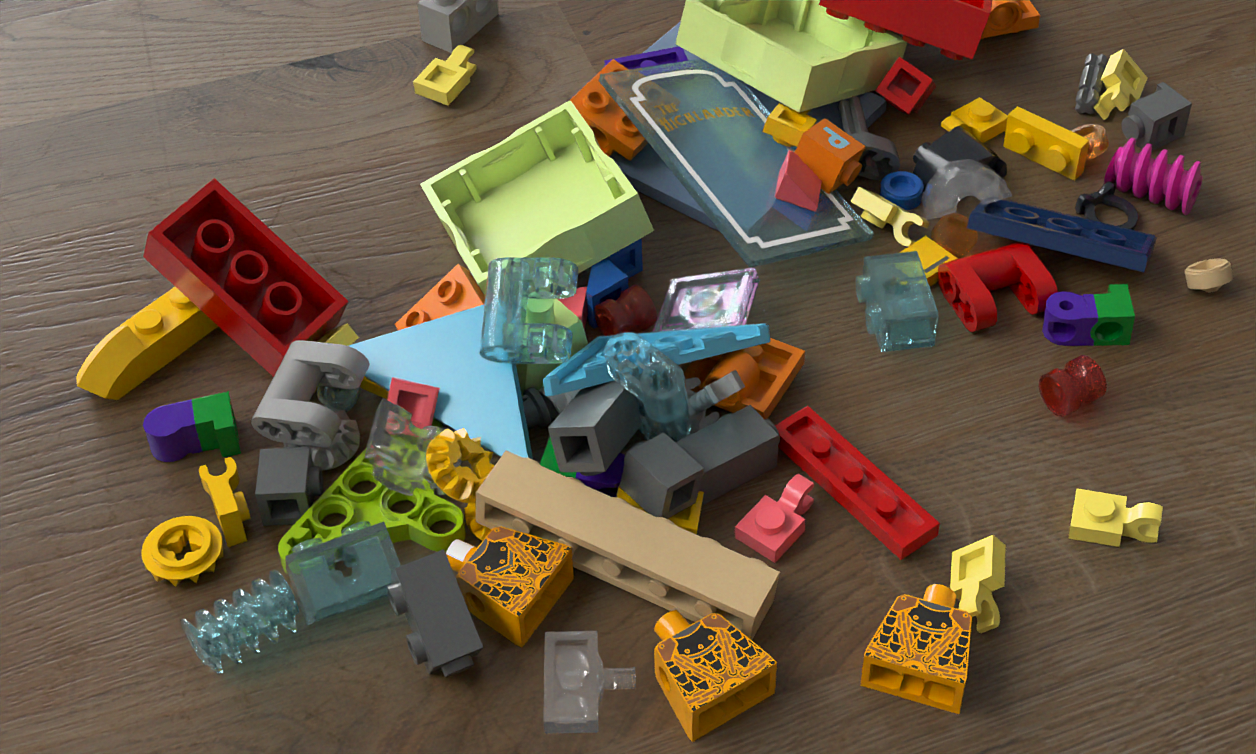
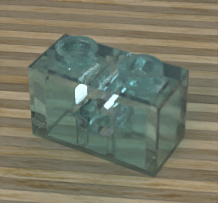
M912 251L864 257L863 274L856 277V294L859 303H866L865 319L869 335H876L880 351L888 352L935 346L939 313L918 252Z
M370 521L353 524L341 531V537L324 543L321 538L304 541L292 549L293 554L285 556L286 570L306 625L388 596L386 586L393 584L391 580L393 570L401 565L384 522L372 526ZM343 560L346 567H352V575L344 577L340 570L335 571V563L337 561Z

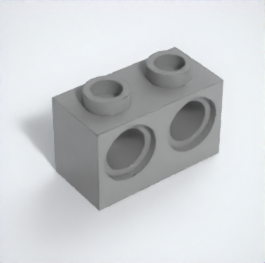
M420 0L417 3L422 41L450 53L458 45L466 43L499 14L497 0Z

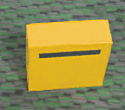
M924 236L895 255L894 267L926 290L938 282L939 265L958 258L929 237Z

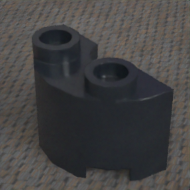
M961 126L954 127L950 132L945 133L932 144L930 142L923 143L913 156V162L916 164L913 174L922 180L924 185L923 192L944 209L965 198L975 183L980 182L986 187L1007 175V164L993 150Z

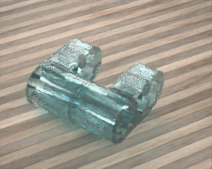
M505 257L492 260L488 266L479 350L482 358L496 363L560 364L567 362L571 358L572 331L558 324L526 323L528 299H563L576 294L577 265L562 258Z
M624 332L610 338L604 348L607 371L616 382L637 397L636 402L642 422L638 430L649 439L663 432L674 442L685 438L690 434L691 422L683 370L661 351L635 333ZM635 352L637 364L643 369V372L639 374L638 366L628 359L619 363L618 355L622 353L625 356H630Z

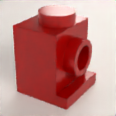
M899 56L875 92L884 97V100L902 113L906 112L910 115L912 110L918 113L936 85L932 78Z

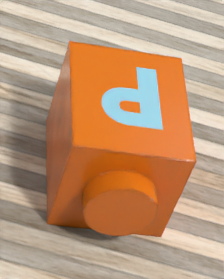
M824 118L803 133L794 153L822 181L821 189L830 194L842 184L848 186L855 180L862 168V164L858 161L866 146Z

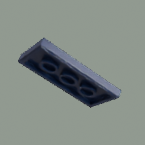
M991 195L985 196L970 213L967 229L1144 272L1157 239L1152 234Z

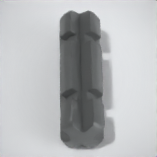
M1091 53L1086 57L1085 68L1083 69L1079 84L1080 90L1076 96L1075 109L1080 114L1086 112L1091 115L1096 112L1094 105L1101 96L1104 84L1101 77L1108 61L1104 54L1097 56Z

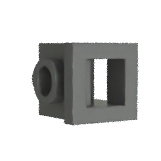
M1161 82L1157 84L1155 93L1131 103L1128 117L1124 118L1121 123L1124 136L1128 139L1131 137L1135 138L1136 145L1141 149L1147 143L1152 144V151L1185 135L1192 103L1166 83Z

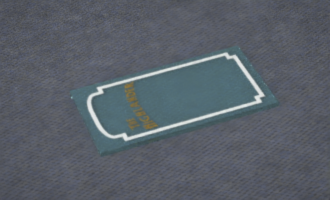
M703 59L600 74L598 81L749 268L872 239L873 231L836 189L830 194L820 189L816 212L775 198L779 171L788 151L795 152L797 147L781 145L771 135L762 132L770 112L743 81Z

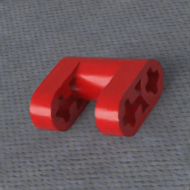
M1024 242L1013 243L945 262L938 267L940 289L956 315L970 332L996 325L997 308L990 291L1009 286L1023 307L1032 315L1044 312L1047 299L1058 292L1055 280L1031 247Z

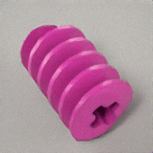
M1133 137L1129 139L1124 147L1118 148L1108 165L1104 176V185L1107 182L1115 183L1117 180V189L1120 192H1127L1133 186V195L1136 198H1143L1149 192L1151 203L1159 204L1165 198L1167 209L1175 210L1182 203L1183 215L1190 213L1202 185L1203 176L1200 175V161H1196L1189 170H1185V156L1179 155L1171 165L1168 163V150L1163 149L1156 159L1151 157L1152 144L1147 143L1140 153L1135 152L1136 139Z

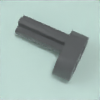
M852 96L849 102L841 100L838 107L844 132L866 146L858 161L862 164L858 175L872 180H882L886 175L897 172L900 167V160L893 141L868 132L863 108L858 97Z

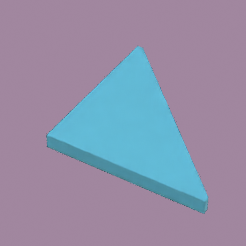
M501 300L349 345L364 354L368 359L370 365L365 374L368 380L387 391L390 390L392 377L438 387L440 389L434 419L455 431L464 428L470 439L481 437V447L489 452H494L493 454L501 457L507 450L522 458L533 459L506 306Z
M763 323L600 336L543 379L545 396H554L769 343L771 341L769 325Z

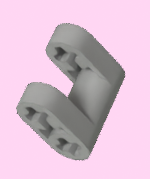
M304 340L292 342L251 420L253 428L264 437L277 442L313 447L331 446L341 425V420L329 408L312 403L310 400L317 386L356 389L360 387L370 365L368 359L357 349L342 344Z

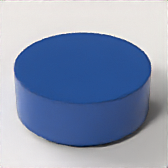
M897 171L886 175L882 179L880 196L907 211L916 208L921 203L924 185L918 176L910 172Z

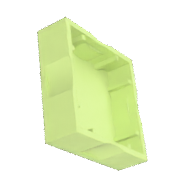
M686 0L675 43L799 113L876 90L900 56L903 59L907 42L902 40V37L889 30L886 33L875 32L863 25L865 21L849 16L848 20H843L827 14L826 7L819 5L820 0Z
M571 100L519 128L500 143L469 156L420 184L487 301L490 303L501 300L506 306L507 314L524 305L529 295L547 292L654 231L638 193L615 161L601 150L594 132Z

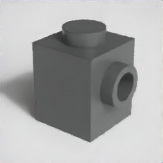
M663 432L646 442L635 444L627 451L624 458L620 488L647 513L655 517L668 519L696 503L704 467Z
M310 447L260 449L255 496L263 526L295 524L314 504L315 496L323 494L321 466L314 467Z

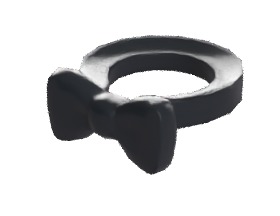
M1107 182L1097 192L1079 195L1075 205L1076 213L1084 214L1086 219L1101 222L1095 215V206L1103 203L1119 208L1126 213L1128 221L1118 225L1119 227L1134 230L1138 221V213L1133 204L1121 197L1115 196V185L1111 182Z

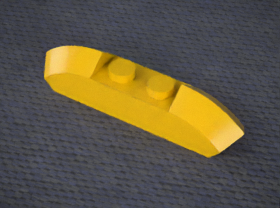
M173 287L115 328L100 341L80 368L76 376L77 387L105 399L119 400L218 326L181 291Z

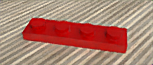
M808 405L775 425L780 436L778 448L900 560L938 536L940 523Z

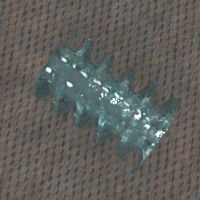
M272 570L269 573L270 585L262 579L253 580L250 585L251 595L242 588L233 591V606L224 599L216 600L213 605L215 617L205 609L197 610L195 612L196 628L186 619L180 620L182 629L198 658L218 675L223 673L221 656L226 654L237 665L242 662L241 645L245 644L255 654L261 652L259 635L264 634L274 644L279 642L277 625L282 624L292 634L297 632L295 616L299 613L298 603L289 584L277 570Z

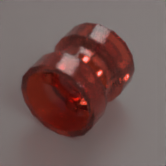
M633 285L621 291L618 299H607L594 308L596 323L604 336L632 334L635 330L644 331L657 322V312L652 299L638 285Z
M1081 355L1068 361L1064 369L1056 368L1041 375L1038 387L1048 409L1055 415L1064 417L1077 411L1081 406V402L1088 404L1103 397L1106 393L1107 383L1099 365L1089 356Z

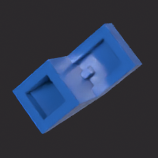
M642 239L635 241L591 267L586 294L588 321L592 328L595 329L630 309L628 278L643 271Z

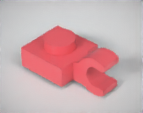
M796 474L786 485L778 502L765 495L735 526V538L776 563L805 531V519L801 515L814 502V498L807 495L813 489L814 483L802 475Z

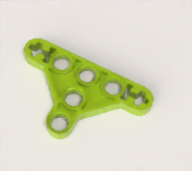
M433 418L430 435L386 427L282 537L278 545V552L284 572L290 577L307 579L322 571L337 553L405 540H412L436 552L443 549L447 552L451 543L456 539L464 541L466 534L464 515L455 504L434 494L432 479L426 462L427 447L435 436L444 431L443 424ZM398 449L406 453L403 458L394 462L381 459V456L389 450ZM361 481H371L376 484L372 491L365 494H358L351 490L355 484ZM401 500H408L416 504L414 509L403 514L394 513L390 510L393 504ZM332 513L344 514L347 517L343 523L333 527L320 523L325 516ZM440 520H448L456 524L453 530L445 534H437L429 530L431 525ZM311 548V553L309 555L306 554V552ZM296 552L300 553L296 557L293 555Z

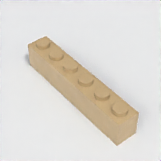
M506 450L476 491V523L489 529L502 526L565 544L572 548L573 567L669 611L677 610L683 617L693 622H697L711 613L720 614L752 640L774 601L780 571L769 567L759 559L748 558L725 548L714 539L701 537L680 528L666 518L655 517L637 509L621 498L610 497L592 489L576 478L565 477L549 470L531 458H522Z

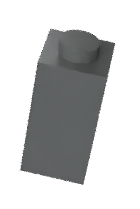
M631 380L611 381L582 388L548 427L560 472H580L584 476H593L605 472L642 425Z
M749 405L733 414L724 415L717 422L693 434L684 435L675 443L684 448L692 458L704 467L699 491L704 492L702 505L777 467L780 436L773 422L769 419H763Z
M444 549L394 568L391 575L393 584L386 586L387 594L395 614L399 616L405 613L412 631L411 634L406 635V641L415 664L424 663L428 674L442 670L445 677L473 667L472 657L480 653L483 645Z

